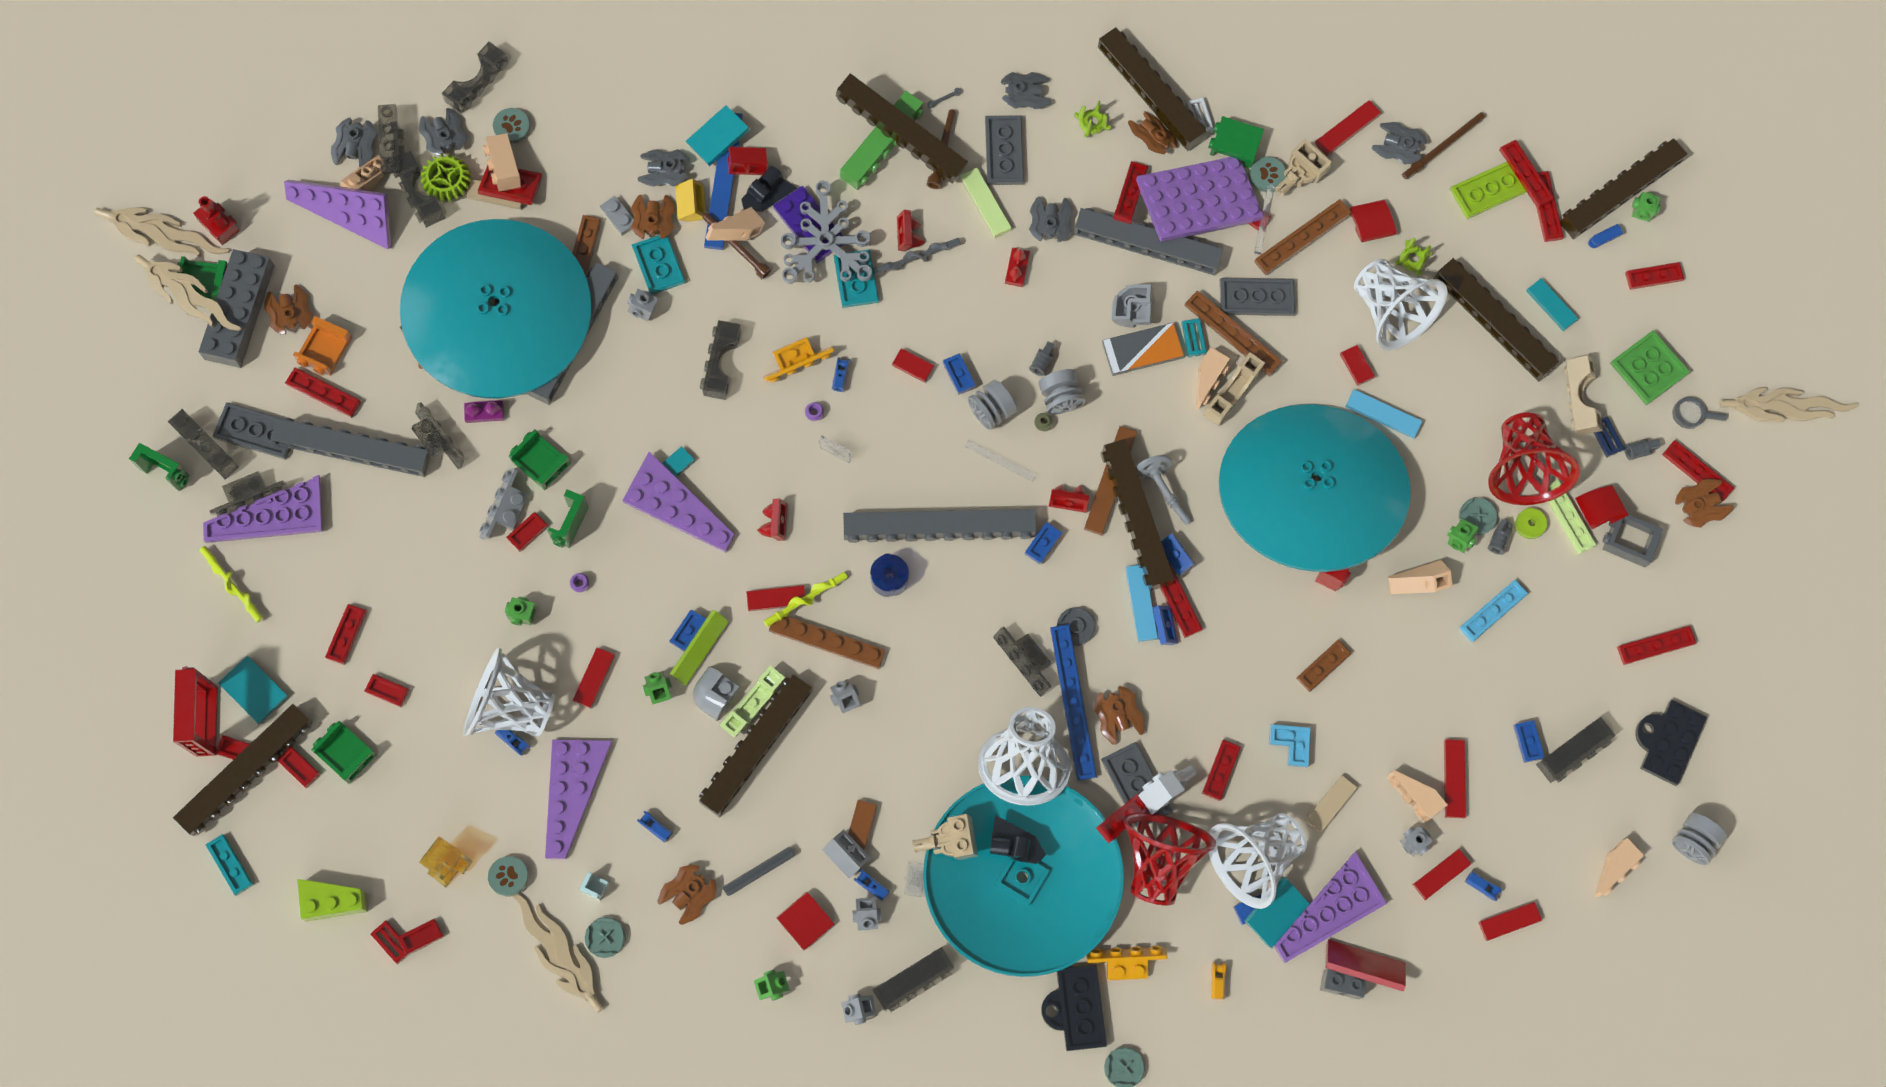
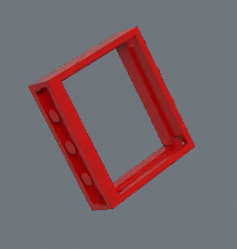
M184 666L182 670H175L173 742L196 757L216 756L218 686L195 669V667L188 668Z

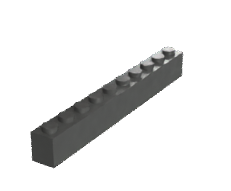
M1035 509L843 513L844 540H848L850 543H856L859 540L878 542V540L884 539L887 542H896L898 539H905V541L909 542L916 541L917 539L935 541L936 538H944L945 541H953L955 538H963V540H974V538L992 540L993 537H1001L1003 540H1009L1013 537L1031 539L1035 537L1036 533Z

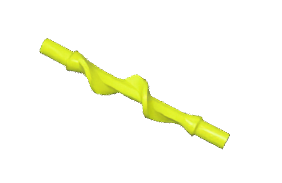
M206 546L200 548L199 551L206 558L208 564L211 565L213 573L221 575L225 580V590L230 595L240 598L245 605L246 611L250 613L257 623L262 621V615L255 608V605L250 602V595L241 592L231 580L233 572H225L217 562L216 556H213Z
M842 572L834 578H830L826 583L814 584L810 593L803 598L794 597L785 609L775 612V614L763 621L765 626L769 627L783 617H787L790 611L802 604L813 605L816 595L829 588L836 587L837 584L847 579L846 573Z

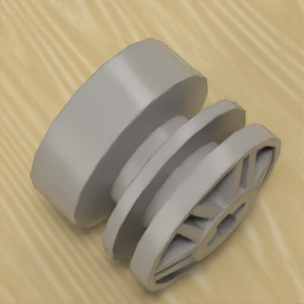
M1065 369L1056 371L1040 379L1039 387L1042 395L1046 397L1044 403L1047 405L1048 414L1057 415L1070 412L1085 403L1082 389L1077 387L1079 379L1075 370Z
M992 380L983 387L984 393L977 391L975 395L968 397V404L973 414L988 430L995 428V424L999 425L1001 423L1000 416L1007 419L1017 412L1016 405L1009 392L997 380Z
M1691 813L1683 823L1684 829L1678 830L1677 836H1674L1672 839V845L1679 853L1700 865H1708L1711 862V858L1715 856L1716 851L1714 849L1721 847L1727 835L1718 824L1709 818L1697 813Z

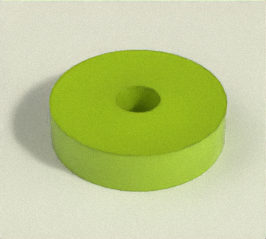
M1527 508L1516 517L1515 527L1522 537L1536 539L1545 532L1547 519L1538 509ZM1528 521H1532L1534 526H1530Z

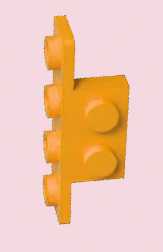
M807 337L799 339L772 352L779 369L763 376V379L770 381V383L780 379L782 374L790 375L795 373L797 368L802 365L808 367L814 364V360L818 358L823 360L830 357L831 352H834V348L830 346L814 353Z
M1154 945L1150 948L1134 946L1130 949L1114 947L1109 950L1094 948L1086 955L1088 963L1107 962L1108 981L1148 979V960L1168 959V954L1165 947Z

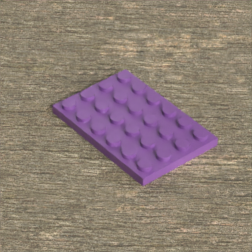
M1233 157L1137 176L1136 179L1160 242L1261 221L1264 217L1241 161Z

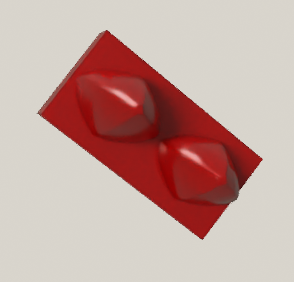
M903 210L897 216L898 251L905 252L908 248L919 247L925 243L920 236L912 233V230L919 228L921 223L911 216V210Z
M1012 247L1005 284L1023 287L1030 251Z
M1061 484L1051 490L1049 507L1086 513L1089 495H1087L1082 485L1076 487L1073 492H1068Z
M780 498L773 499L772 504L765 507L762 511L766 517L771 519V522L763 524L757 531L763 536L774 538L777 541H785L788 504Z

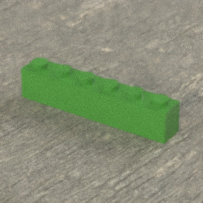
M907 91L894 104L896 108L914 121L916 119L919 120L924 113L923 102ZM875 127L840 169V178L858 190L861 185L864 186L868 182L869 175L878 170L880 162L888 158L893 146H897L896 141L891 137L884 136L881 130Z

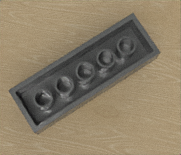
M235 249L232 250L215 302L221 306L227 320L231 324L241 327V330H229L223 327L214 314L211 313L210 318L214 323V327H211L209 324L207 325L198 351L204 360L238 368L242 367L275 267L270 257Z

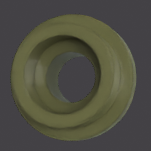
M1048 413L1038 414L1034 421L1036 428L1040 431L1050 430L1053 426L1052 416ZM1046 419L1047 423L1043 424L1041 420Z

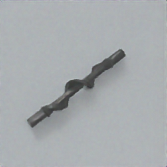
M956 238L941 244L932 243L927 251L918 254L909 251L899 261L893 263L886 262L874 267V274L892 269L901 270L904 263L918 258L927 262L929 254L961 245L960 239Z

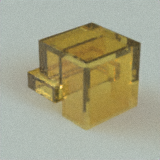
M438 836L419 861L422 866L429 870L427 874L445 888L458 871L464 874L473 862L440 836Z

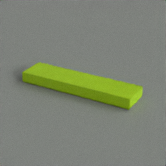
M712 610L670 672V675L686 686L729 621L717 611Z

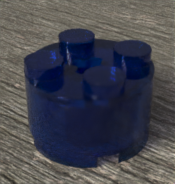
M886 553L873 562L870 570V581L875 592L881 596L889 597L900 595L906 589L909 580V568L901 557ZM886 574H893V577H886Z

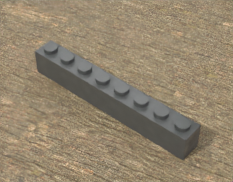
M1090 208L1080 209L1073 234L1214 276L1223 250L1215 244L1208 245L1201 243L1200 240L1184 237L1160 242L1156 230L1149 228L1145 224L1132 222L1128 224L1114 220L1112 215L1108 213L1101 214Z
M597 262L594 268L591 267L587 274L592 305L588 333L618 280L615 270ZM571 364L554 380L529 392L528 395L549 405Z
M283 417V419L276 418L270 438L276 446L425 477L430 458L428 450L422 446L410 447L406 443L399 441L391 443L385 438L378 437L373 439L362 433L354 435L350 431L343 429L335 431L325 425L317 427L313 426L310 422L302 421V423H298L287 417Z

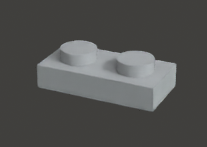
M616 196L600 205L601 210L622 236L632 230L631 225L634 219Z

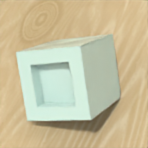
M588 872L579 890L600 901L609 882Z

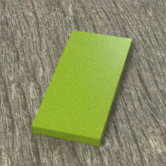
M1507 162L1450 187V191L1466 219H1470L1527 193Z

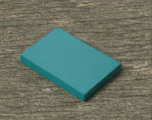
M725 105L690 136L686 143L710 167L729 150V147H732L748 133L750 129Z
M660 235L632 244L651 295L685 284V279L668 236L660 239Z
M870 249L862 250L869 254V261L866 264L856 261L859 265H868L872 269V277L868 281L859 280L857 272L850 266L851 279L848 282L842 281L840 278V272L842 271L841 259L837 255H833L842 308L879 303ZM861 251L848 252V253H860ZM862 255L860 258L865 260L867 257ZM844 273L842 276L847 278L849 274ZM867 273L861 274V276L866 277L868 275Z
M248 655L218 682L258 724L262 723L288 698V695Z
M1282 876L1277 885L1274 901L1266 908H1255L1244 921L1272 949L1309 906V902L1286 877Z

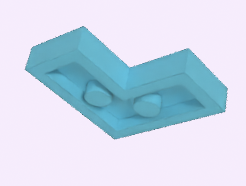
M1271 724L1269 745L1289 747L1288 766L1307 768L1309 766L1310 728Z

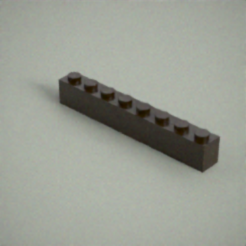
M1115 27L1099 38V50L1187 151L1205 139V126L1196 120L1193 112L1183 105L1181 98L1172 92L1169 84L1162 81L1159 73L1149 66L1148 60L1138 53L1135 45L1129 43L1122 31Z
M851 73L838 87L835 96L840 103L847 104L856 115L863 116L871 126L879 128L884 136L891 137L899 147L907 149L915 159H920L927 168L939 173L943 180L953 184L968 163L966 159Z
M1674 138L1669 142L1664 141L1657 147L1658 150L1655 152L1651 150L1644 156V160H1637L1633 163L1630 170L1626 171L1625 169L1619 173L1616 180H1609L1602 190H1595L1590 195L1591 198L1581 200L1576 205L1577 208L1567 210L1562 215L1564 218L1560 222L1561 226L1574 240L1679 165L1688 155L1687 152Z
M1452 258L1436 273L1434 279L1441 280L1446 285L1448 293L1538 382L1559 363L1556 356L1549 352L1539 339L1530 334L1529 329L1522 326L1517 321L1515 315L1509 313L1503 304L1496 300L1490 294V291L1477 281L1473 274H1469L1461 262Z
M1123 439L1105 444L1101 452V458L1103 463H1107V476L1109 480L1113 481L1114 487L1112 489L1115 498L1118 497L1120 502L1118 505L1120 514L1125 516L1126 522L1124 524L1127 533H1130L1132 537L1130 540L1132 549L1137 551V564L1139 568L1143 569L1144 584L1149 586L1150 591L1172 585L1174 577L1127 441Z
M794 674L791 678L787 677L781 685L783 687L779 694L775 693L769 701L771 703L770 706L760 712L758 716L759 721L756 725L752 724L746 732L748 735L744 741L740 740L737 743L733 756L729 755L723 762L724 768L720 773L717 771L711 779L712 784L709 788L705 787L700 793V804L719 818L813 692L810 685Z
M292 704L189 801L173 819L189 835L201 834L206 829L205 825L210 820L213 821L218 818L222 813L220 810L225 805L230 806L237 799L235 796L240 791H246L251 786V781L255 777L259 778L267 770L265 767L270 763H275L281 757L280 753L285 748L289 749L296 743L295 739L300 734L304 735L310 730V724L313 722L296 705Z

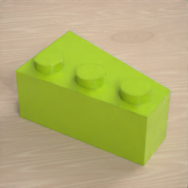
M297 879L301 919L306 922L367 912L366 893L361 889Z

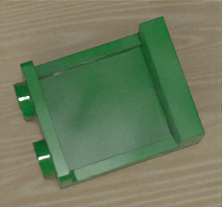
M1222 116L1220 123L1216 122L1213 131L1217 133L1216 137H1211L1208 146L1211 149L1210 155L1213 156L1214 152L1233 157L1245 161L1244 166L1251 168L1264 129Z
M181 256L180 262L177 265L183 271L177 273L194 276L208 292L205 293L196 285H192L195 291L205 298L216 301L228 265L227 261L218 260V264L189 261L186 257Z
M536 429L528 432L524 436L523 441L511 449L509 455L511 462L543 490L571 464L569 458L564 453L561 454L541 437Z
M141 443L137 445L129 457V460L146 474L153 464L167 471L168 474L165 479L178 491L185 487L189 481L190 475L179 463Z
M566 489L564 498L570 510L560 530H555L551 527L547 530L553 544L561 548L564 546L570 548L589 508L585 496Z
M340 721L331 724L327 729V733L323 737H319L313 743V748L311 749L348 784L377 756L375 752Z

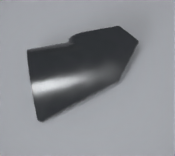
M771 165L747 189V193L741 199L743 209L746 210L752 207L754 211H765L797 190V187L783 179V174L780 170Z
M995 816L990 854L1008 856L1012 860L1032 864L1039 863L1046 856L1036 836Z

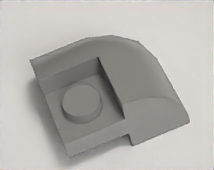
M1134 284L1128 285L1121 290L1113 300L1112 321L1117 325L1134 328V325H1151L1152 310H1154L1152 285Z
M708 667L694 687L693 698L700 710L718 721L729 706L728 703L739 690V686L723 676L718 670Z

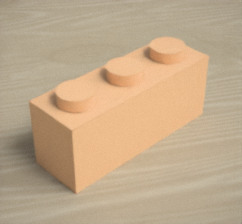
M508 134L485 137L486 145H483L485 156H489V159H487L489 171L493 170L491 174L493 185L497 184L498 191L521 187Z

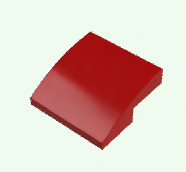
M1385 199L1350 207L1351 217L1356 225L1355 231L1361 243L1396 235L1395 224Z
M1613 485L1589 491L1575 498L1592 530L1608 521L1613 524L1629 515Z
M807 891L776 917L802 950L807 949L834 925L832 920Z

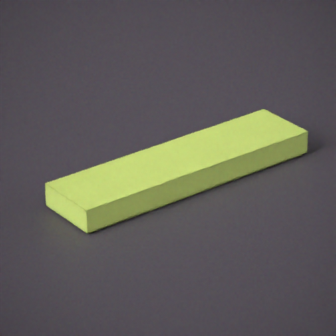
M975 168L962 174L961 180L993 236L996 238L1011 231L1010 224L979 170Z
M1559 479L1550 483L1548 492L1561 485ZM1567 493L1548 501L1578 554L1596 546L1595 541Z

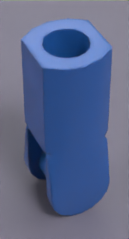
M1616 224L1595 234L1588 241V244L1591 248H1597L1620 237L1623 234L1622 229Z
M840 357L837 358L832 383L833 391L844 392L850 362L848 358L847 360H842ZM839 367H844L845 371L838 369Z
M496 730L495 732L501 740L520 756L523 755L522 752L526 748H530L512 730ZM519 740L521 743L515 748L513 744Z
M644 811V815L637 822L665 843L673 832ZM650 819L654 821L651 827L646 825Z
M860 870V875L857 879L854 878V881L883 901L890 890L869 874ZM867 878L871 880L868 887L863 884Z
M1473 871L1469 873L1465 880V883L1493 901H1497L1498 893L1503 891L1500 887ZM1487 886L1492 888L1490 893L1485 890Z

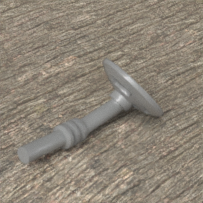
M1157 455L1140 462L1136 466L1138 476L1141 478H1154L1165 497V502L1170 505L1171 509H1174L1185 525L1190 523V518L1179 505L1180 501L1177 500V497H1174V493L1170 492L1161 477L1163 473L1171 468V458L1165 455Z

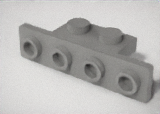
M512 468L505 471L502 477V486L497 489L494 496L496 500L488 509L487 515L489 516L480 528L481 534L479 538L488 539L495 523L510 530L514 529L528 496L511 487L518 469Z

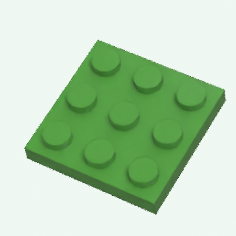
M1654 330L1610 362L1611 366L1646 406L1690 373Z

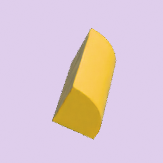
M690 179L676 185L678 220H703L702 215L706 213L704 184Z

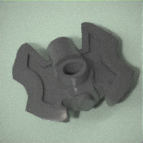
M1011 72L1001 80L1002 85L1008 84V87H1005V93H1008V96L1004 95L1002 99L1015 109L1022 106L1033 109L1048 106L1051 104V100L1041 97L1042 86L1038 84L1049 82V78L1034 72L1028 74Z
M446 108L447 123L443 117H436L432 121V126L424 116L420 118L419 133L424 136L427 142L426 149L439 156L443 154L442 149L450 151L454 145L460 150L467 139V134L462 131L460 126V117L450 108Z
M347 118L336 127V141L331 146L332 160L335 165L339 164L344 153L345 157L349 159H356L357 155H359V167L370 161L373 155L372 143L377 136V132L369 120L365 121V127H363L359 122L352 124V119Z
M1397 122L1380 124V128L1388 133L1386 134L1384 145H1373V151L1385 159H1397L1405 165L1415 163L1421 159V156L1415 153L1420 150L1421 146H1419V143L1426 144L1427 140L1418 128L1409 129Z
M655 149L640 155L641 159L652 161L648 162L647 165L649 174L639 176L637 179L645 185L654 187L659 184H668L674 187L688 177L686 173H682V171H685V165L682 162H689V157L679 149L671 152Z
M1041 197L1036 198L1030 209L1032 224L1029 230L1038 241H1042V235H1045L1048 239L1057 236V242L1066 239L1072 232L1069 224L1070 218L1073 215L1068 199H1063L1058 212V206L1054 203L1047 204L1044 211Z

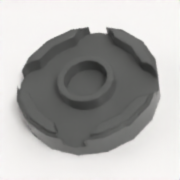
M1069 608L1061 613L1057 621V626L1070 625L1073 646L1087 643L1095 632L1094 618L1083 608Z

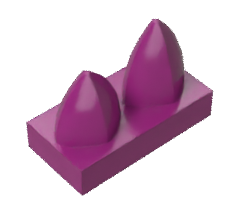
M503 401L464 403L465 422L504 421Z

